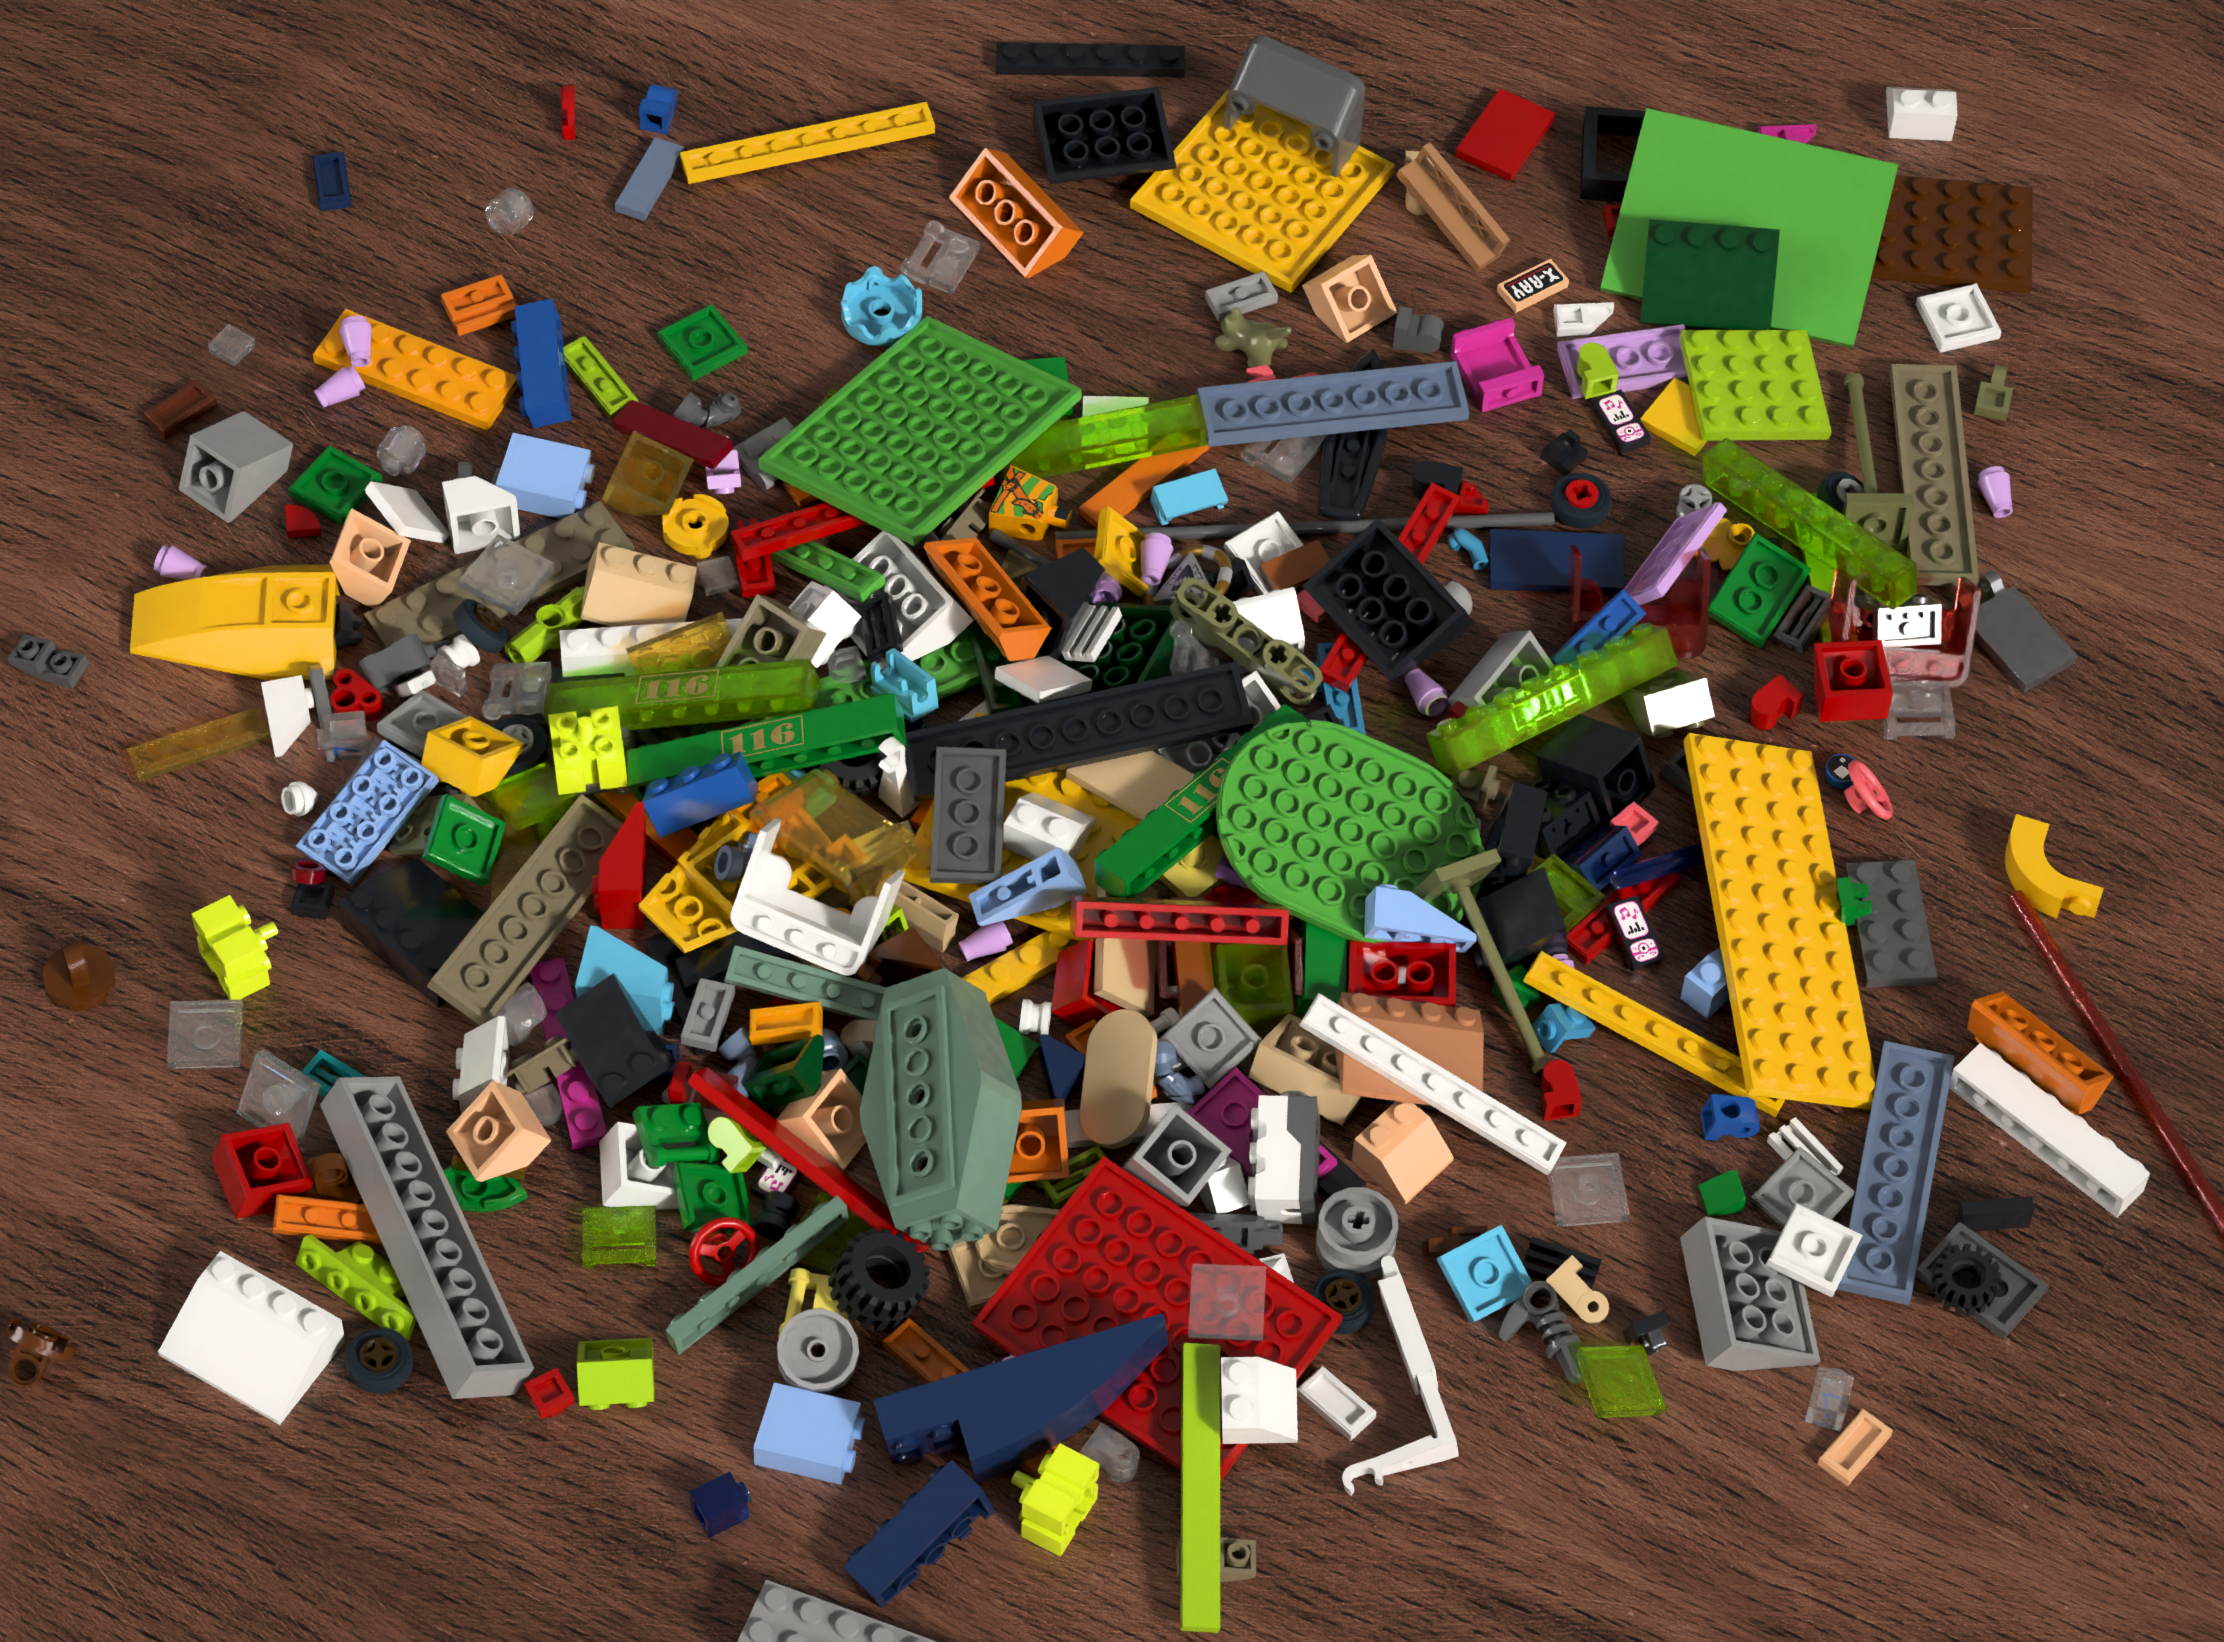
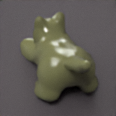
M1234 307L1232 313L1222 320L1221 329L1224 335L1218 336L1215 339V345L1224 351L1241 350L1245 352L1248 358L1247 365L1250 368L1262 365L1270 366L1273 352L1286 348L1288 341L1285 337L1291 333V328L1279 327L1269 322L1247 320L1241 314L1240 309Z

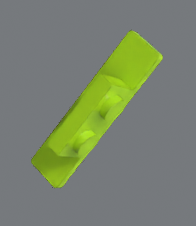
M312 1234L303 1238L295 1261L297 1266L380 1328L392 1329L400 1333L407 1341L410 1340L417 1319L413 1310L399 1300V1298L405 1296V1293L392 1264L361 1241L336 1253Z

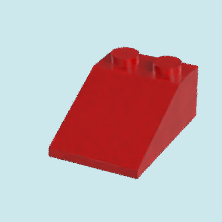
M637 802L599 860V875H592L594 915H601L602 929H644L645 915L639 910L638 906L645 898L647 834L644 802Z
M1350 941L1348 993H1362L1368 996L1399 998L1406 1001L1430 1002L1437 1005L1455 1007L1456 943H1368Z

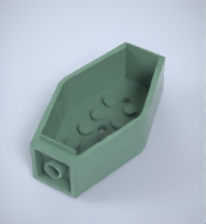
M942 968L884 989L860 1106V1124L895 1228L910 1235L911 1238L918 1239L931 1246L934 1250H949L954 1244L963 1241H977L982 1239L983 1235L998 1231L1022 1109V1099L986 993L946 968ZM925 1092L924 1098L918 1103L919 1096ZM928 1159L926 1167L921 1170L922 1163Z

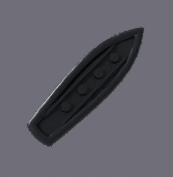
M1370 349L1355 362L1348 372L1384 369L1376 351ZM1389 428L1324 435L1318 511L1321 515L1340 521H1358L1361 519L1377 475Z

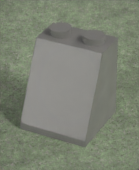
M240 412L190 435L178 490L229 523L287 472L293 443L247 412Z
M1175 1104L1153 1126L1121 1168L1176 1205L1188 1206L1232 1150Z

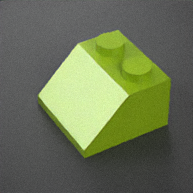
M653 1337L578 1341L577 1377L579 1406H587L591 1410H602L609 1408L610 1404L625 1403L626 1407L639 1408L646 1406L647 1402H654Z

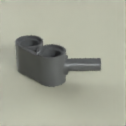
M411 634L399 639L384 650L368 655L359 662V666L367 682L380 693H383L401 682V675L408 679L429 669L432 666L430 658L438 656L437 650L443 645H451L452 642L449 639H444L426 645L420 642L417 634Z

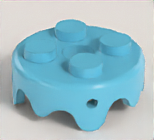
M872 266L865 271L861 279L856 282H849L846 285L844 296L841 300L842 323L846 331L859 342L878 347L892 346L921 321L922 291L920 287L915 289L905 275L900 274L896 278H889L883 274L881 268ZM883 309L890 312L885 316L874 314L875 311Z

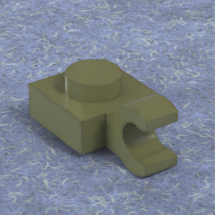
M1995 365L1991 382L1981 381L1974 415L2006 421L2013 388L2004 386L2007 367Z

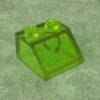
M1216 945L1211 958L1214 988L1219 991L1248 1025H1255L1293 1011L1287 945Z

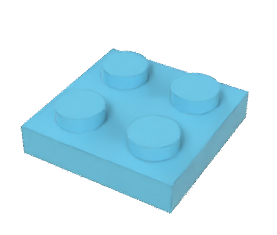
M1502 1224L1436 1259L1470 1324L1516 1301L1523 1295L1525 1288L1532 1283Z

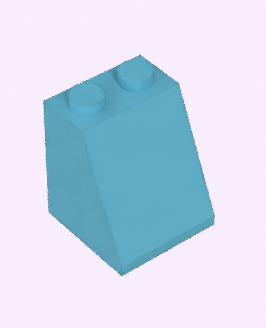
M590 925L575 984L576 998L615 973L656 1034L663 1036L666 1022L672 1023L675 1012V1002H672L674 983L668 982L667 967L598 926Z

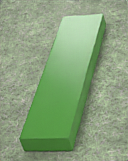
M814 541L770 554L772 560L862 603L886 584L882 573Z

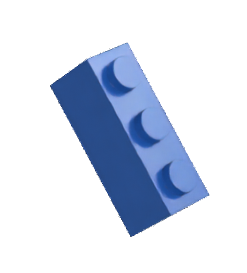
M741 751L732 755L723 753L713 758L709 764L701 767L693 765L685 768L678 776L666 779L663 777L654 780L646 788L642 802H644V808L661 838L754 802L759 786Z

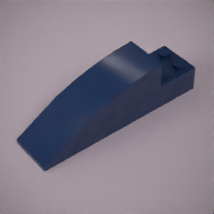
M1163 1313L873 1399L892 1464L900 1462V1464H911L920 1460L921 1455L934 1451L938 1454L947 1453L958 1447L957 1444L965 1443L976 1483L1009 1471L1027 1460L1046 1452L1080 1430L1110 1407L1164 1350L1169 1343Z

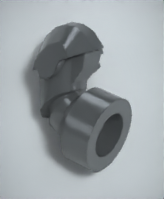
M690 392L673 416L699 427L705 424V428L735 420L741 412V405L735 394L721 392L711 405L704 410L702 409V400Z

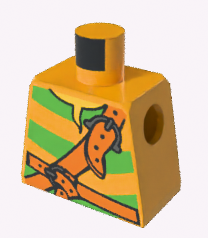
M1010 465L989 511V533L991 534L994 529H998L1010 537L1040 541L1044 538L1049 524L1067 529L1072 517V510L1057 506L1058 488L1056 485Z

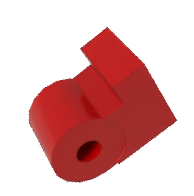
M1779 674L1753 695L1748 714L1749 722L1757 729L1769 730L1777 724L1778 718L1783 714L1791 720L1801 712L1804 694Z
M1563 1060L1549 1061L1543 1068L1540 1090L1543 1094L1541 1105L1543 1120L1549 1121L1579 1116L1582 1098L1572 1066Z

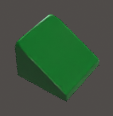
M1736 1169L1727 1171L1699 1184L1698 1189L1707 1217L1712 1218L1743 1212L1746 1198Z

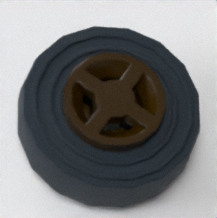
M465 599L453 612V620L459 630L470 642L484 651L498 653L510 639L509 632L500 618L491 609L478 601Z
M1343 1269L1329 1271L1319 1277L1311 1289L1312 1296L1343 1316L1341 1324L1334 1333L1344 1335L1357 1332L1365 1327L1373 1316L1376 1300L1373 1288L1365 1277L1354 1271ZM1336 1303L1344 1304L1345 1307L1336 1305Z
M374 1328L364 1331L354 1338L347 1350L346 1367L350 1379L358 1388L369 1393L383 1394L396 1390L406 1382L412 1372L414 1359L409 1342L400 1333L389 1328Z

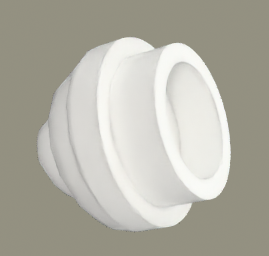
M292 782L282 790L281 800L283 808L290 815L304 816L313 809L319 794L304 782Z

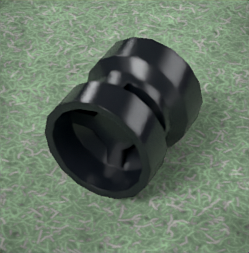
M768 1192L762 1203L764 1211L757 1216L754 1229L768 1240H781L785 1232L791 1227V1220L797 1217L800 1209L799 1202L784 1192Z

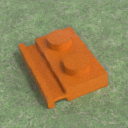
M502 274L441 294V302L453 326H455L458 336L515 318L514 307L518 306L514 302V297Z

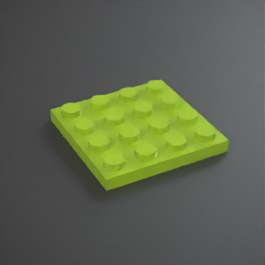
M1806 330L1681 331L1679 341L1702 441L1829 440L1832 432Z

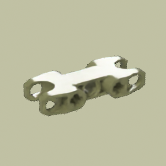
M1187 578L1175 593L1176 600L1170 607L1173 618L1204 644L1220 648L1249 671H1257L1273 695L1295 708H1306L1316 695V688L1323 681L1320 669L1292 645L1283 640L1273 639L1239 614L1236 605L1217 590L1195 578ZM1191 587L1197 588L1202 592L1203 599L1192 592L1185 591ZM1179 606L1188 612L1192 618L1184 617L1179 611ZM1238 639H1251L1255 647L1244 649L1239 645ZM1301 669L1309 670L1314 676V682ZM1289 688L1300 695L1307 696L1303 699H1296L1290 695Z

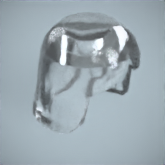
M527 982L510 995L494 1018L505 1016L509 1045L520 1046L530 1038L531 1029L545 1019L547 1011L541 996L537 993L534 986Z

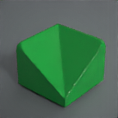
M1521 964L1507 971L1524 1010L1541 1001L1537 989L1523 982L1527 971ZM1494 979L1491 993L1511 1015Z

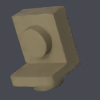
M1457 764L1450 779L1453 783L1452 787L1455 790H1459L1470 807L1484 811L1488 799L1495 800L1501 782L1496 779L1497 766L1490 765L1487 774Z

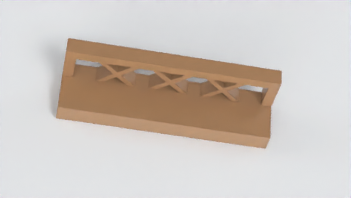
M1430 142L1423 146L1417 158L1399 169L1396 176L1473 270L1478 272L1501 256L1510 238Z

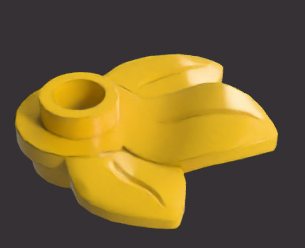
M1721 518L1694 556L1704 562L1719 561V566L1723 571L1731 570L1755 532L1747 524H1732L1728 519Z

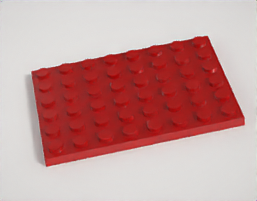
M1102 1156L972 1322V1328L1013 1357H1017L1163 1313L1169 1344L1112 1405L1100 1413L1099 1416L1179 1471H1181V1347L1183 1343L1220 1345L1221 1482L1249 1445L1223 1444L1221 1358L1260 1357L1296 1369L1297 1382L1341 1324L1343 1316L1105 1156Z

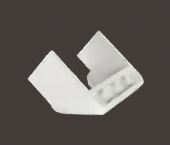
M778 818L773 819L760 830L731 911L733 926L745 935L845 976L855 974L859 967L865 964L867 956L872 951L888 921L905 872L898 869L884 882L879 897L865 896L855 904L852 914L849 915L788 889L792 877L790 864L783 857L771 853L782 822Z

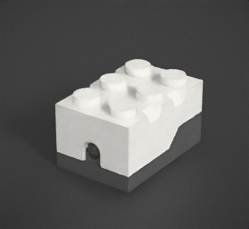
M1285 1091L1279 1096L1259 1095L1258 1108H1252L1251 1129L1253 1130L1254 1142H1250V1164H1252V1176L1255 1177H1249L1248 1197L1250 1199L1251 1211H1257V1216H1263L1264 1220L1280 1221L1282 1224H1317L1321 1126L1317 1096H1308L1301 1091Z

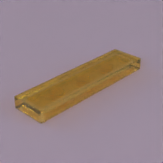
M258 706L127 748V753L139 782L270 740L271 735L261 709Z

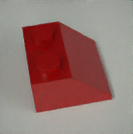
M1882 640L1814 643V696L1820 722L1887 719L1893 690Z
M1090 939L1059 951L1057 957L1051 1012L1077 1028L1092 1019H1095L1098 1023L1107 1014L1125 1009L1094 994L1095 942Z
M289 1123L223 1134L211 1157L235 1219L269 1213L275 1209L277 1194L298 1196L314 1184Z

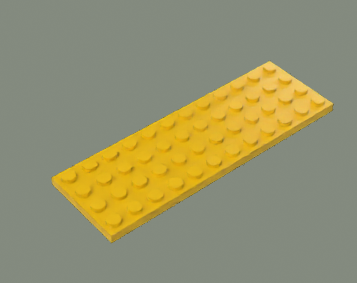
M1688 733L1683 743L1747 1095L1871 1110L1876 1077L1846 924L1841 923L1840 904L1836 896V873L1812 751Z

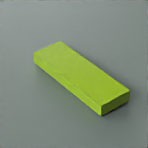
M585 335L563 347L566 367L610 420L614 419L631 400L638 402L635 395Z

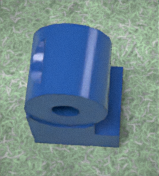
M657 84L650 85L647 97L642 99L639 107L640 130L668 135L677 105L678 91L676 88ZM651 115L662 117V123H653L649 120V117Z
M1711 1094L1700 1111L1704 1140H1719L1721 1135L1747 1138L1760 1131L1756 1102L1749 1097Z

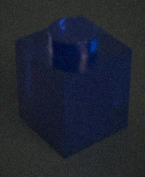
M728 1472L690 1491L691 1510L708 1538H711L749 1518L748 1503L751 1502V1496L742 1481L737 1483L731 1472Z

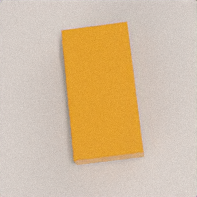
M820 1001L750 1009L749 1039L752 1045L802 1040L817 1034L822 1036L823 1008Z

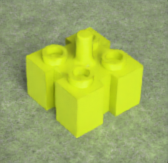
M618 706L590 709V717L577 718L576 711L548 715L558 795L586 792V784L599 783L600 790L628 786Z
M230 895L192 913L194 928L199 935L196 937L199 952L212 973L215 972L219 984L232 1003L270 985L268 970L272 966L264 951L268 949L265 940L278 934V929L274 922H269L252 930L248 926L251 924V919L243 905L237 907Z
M1059 1443L1053 1454L1047 1453L1038 1469V1473L1042 1475L1040 1479H1035L1017 1470L1011 1479V1483L1023 1489L1019 1499V1503L1022 1504V1510L1018 1518L1022 1521L1021 1537L1061 1557L1075 1535L1080 1521L1083 1522L1098 1498V1484L1095 1482L1099 1478V1463Z

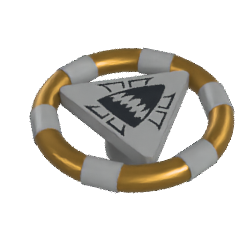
M1209 545L1193 546L1171 555L1161 582L1170 571L1176 570L1159 591L1158 587L1160 584L1148 585V590L1142 597L1143 604H1173L1176 600V591L1187 578L1199 579L1211 587L1197 558H1206L1218 563L1220 570L1217 584L1213 589L1224 595L1230 586L1233 573L1230 559L1221 549ZM1191 587L1185 591L1192 592L1203 599L1202 592L1197 588Z

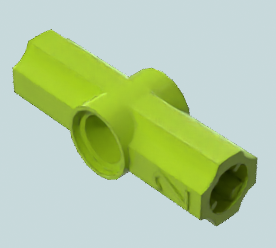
M584 586L581 588L576 587L555 605L549 604L541 607L537 611L536 620L506 643L505 652L518 667H527L548 649L559 648V630H573L584 621L580 619Z

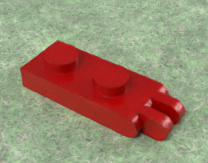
M750 518V525L757 523V518ZM743 519L736 520L737 529L745 527ZM734 547L742 598L756 597L757 594L762 596L776 594L770 554L743 562Z

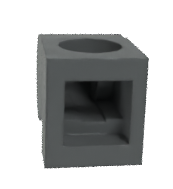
M1400 306L1395 325L1393 349L1421 353L1436 352L1441 344L1444 322L1434 315L1426 314L1421 316L1412 314V308Z

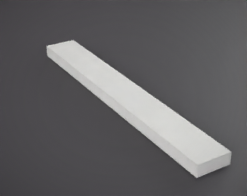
M1319 993L1299 1025L1546 1175L1551 1172L1566 1145L1565 1141Z

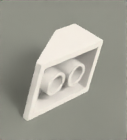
M617 1122L599 1142L603 1206L631 1211L679 1209L671 1173V1167L675 1162L665 1163L663 1167H650L647 1163L636 1125ZM696 1142L660 1145L664 1148L696 1146ZM701 1160V1161H687V1162H686V1163H700V1164H705V1163L702 1162V1160Z

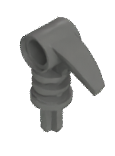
M1545 1281L1530 1283L1525 1288L1523 1295L1514 1302L1507 1312L1499 1332L1500 1340L1506 1344L1524 1323L1532 1322L1536 1326L1538 1333H1544L1541 1337L1542 1342L1549 1344L1545 1350L1548 1358L1558 1360L1570 1384L1581 1383L1588 1377V1371L1577 1350L1582 1342L1578 1335L1571 1334L1573 1331L1571 1324L1565 1323L1567 1315L1564 1312H1560V1302L1554 1288ZM1542 1296L1551 1298L1546 1307H1533V1303L1537 1298Z

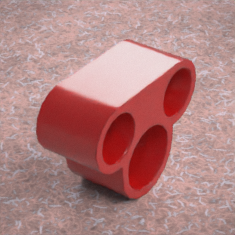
M341 669L334 674V691L330 695V705L336 722L352 724L360 718L374 721L382 716L381 693L375 687L350 669ZM342 703H352L346 707L339 706Z

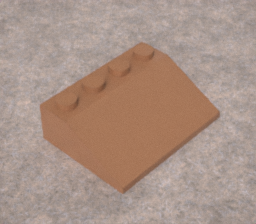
M1341 992L1338 1001L1339 1006L1483 1092L1484 1032L1480 1010H1473L1467 1007L1443 1006L1430 1002L1406 1001L1399 998L1368 996L1362 993ZM1335 1048L1341 1094L1430 1105Z

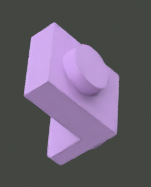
M732 449L714 470L705 467L707 488L714 489L715 494L734 493V487H741L738 451L736 449Z

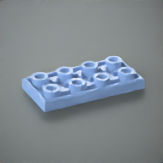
M383 740L297 843L296 847L310 859L323 863L327 871L352 887L436 786L439 779L435 774Z

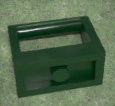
M817 1034L764 1053L743 1084L764 1111L816 1094L821 1086L824 1038ZM797 1056L795 1061L779 1066L780 1061Z

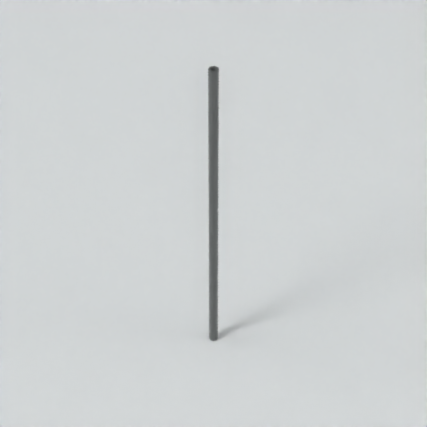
M1554 512L1452 516L1445 529L1554 525L1555 517ZM1411 517L1382 518L1380 521L1390 531H1403ZM1376 519L1287 523L1296 535L1361 533ZM1257 523L1138 529L1146 535L1149 533H1162L1171 540L1233 538ZM1097 530L1055 531V542L1056 539L1097 537Z

